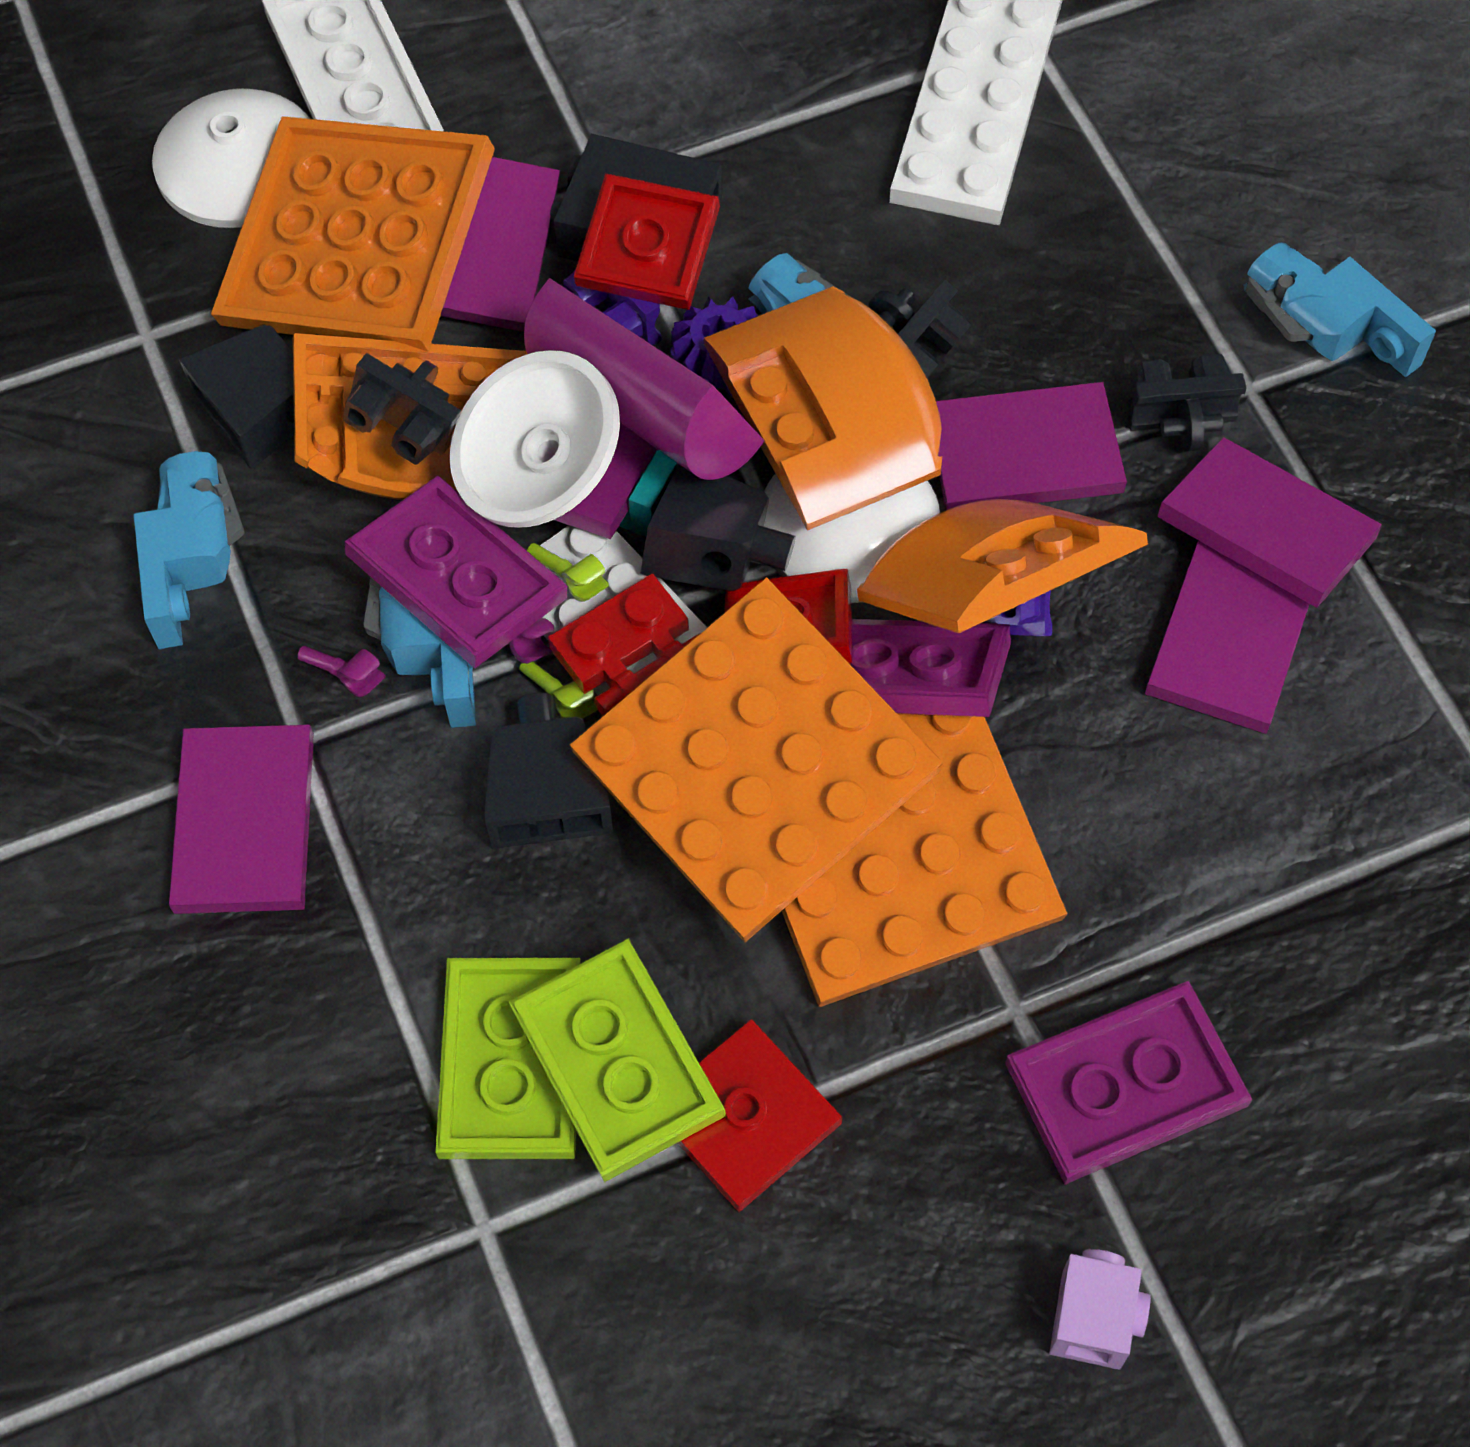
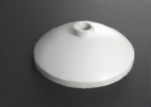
M231 89L204 96L176 113L159 134L152 158L153 172L158 188L170 206L188 219L214 227H242L281 117L310 118L292 101L267 91Z
M550 350L534 352L516 358L487 377L474 391L460 413L450 446L452 478L457 491L466 504L488 521L506 527L517 528L531 527L552 521L578 505L590 494L605 474L618 441L620 429L619 406L608 380L597 368L580 356L569 352Z
M776 474L769 481L764 491L769 497L764 527L796 536L786 571L775 570L782 577L843 568L848 569L851 583V603L862 602L858 599L857 588L861 583L865 582L867 575L884 552L906 532L940 513L936 495L930 483L925 481L807 531Z

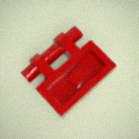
M652 573L548 636L550 650L584 694L605 681L610 688L594 698L597 709L604 716L701 633H698L682 644L678 640H674L689 630L688 617ZM652 652L658 658L635 673L627 670L628 667Z

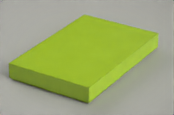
M629 939L509 1002L516 1019L604 1183L726 1116L725 1108Z
M447 958L436 1154L438 1159H575L576 1129L516 1019L509 1002L581 964L580 958Z

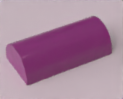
M549 278L536 295L529 309L524 328V344L527 354L548 350L563 351L587 360L603 374L611 385L619 406L620 424L697 477L714 480L730 475L742 467L764 443L765 440L711 383Z

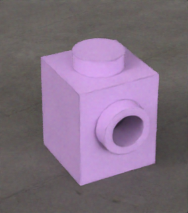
M1090 1249L1083 1251L1082 1256L1070 1254L1062 1272L1049 1354L1120 1370L1130 1354L1132 1335L1143 1337L1147 1326L1150 1294L1139 1292L1142 1269L1125 1266V1259L1122 1256L1108 1251Z

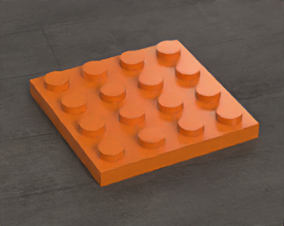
M282 116L211 315L221 326L254 329L261 325L272 326L277 333L291 335L300 333L390 340L429 352L495 150L487 135Z
M767 577L570 744L573 753L745 943L943 769V761Z
M897 713L943 761V769L782 910L818 1007L1054 924L1066 917L1067 911L985 717Z

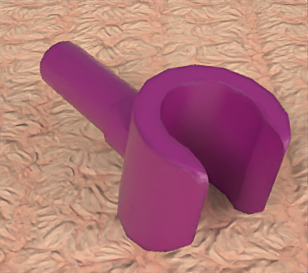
M541 618L507 645H510L513 655L521 663H530L552 654L553 652L550 650V647L546 646L540 637L553 632L554 625L548 619Z
M302 646L298 652V659L337 676L344 686L357 697L369 694L386 678L385 674L377 669L380 665L378 659L363 648L348 662L307 646Z

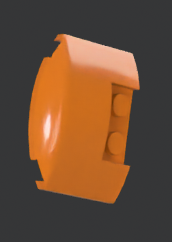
M832 286L704 338V346L745 420L765 440L760 447L807 531L941 475L942 457H939L938 453L942 427L936 400L927 377L908 346L892 327L864 303L846 295L845 292Z
M294 333L292 340L294 461L305 468L309 467L334 483L369 495L389 499L404 500L436 476L442 478L457 491L450 468V446L443 456L433 450L419 464L414 465L398 455L391 446L393 436L398 430L395 426L381 419L371 433H362L344 422L345 403L352 389L356 365L368 353L391 368L396 363H399L415 373L417 368L427 360L439 367L433 385L450 394L447 402L462 412L471 395L487 377L506 363L527 355V351L431 344L429 352L397 341Z
M992 499L967 503L943 511L921 522L894 542L876 561L865 582L861 583L857 588L859 601L928 624L961 633L1148 545L1147 533L1131 527L1033 502Z

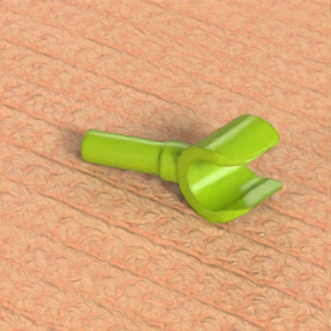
M532 543L527 549V552L540 563L563 578L570 593L580 602L591 599L609 587V583L602 577L605 573L603 564L592 554L572 565L567 559H562L536 543Z
M535 662L520 664L519 670L544 689L547 694L555 698L556 709L561 718L575 716L585 718L598 710L592 701L594 698L593 690L584 694L575 681L563 686L557 678L552 677Z

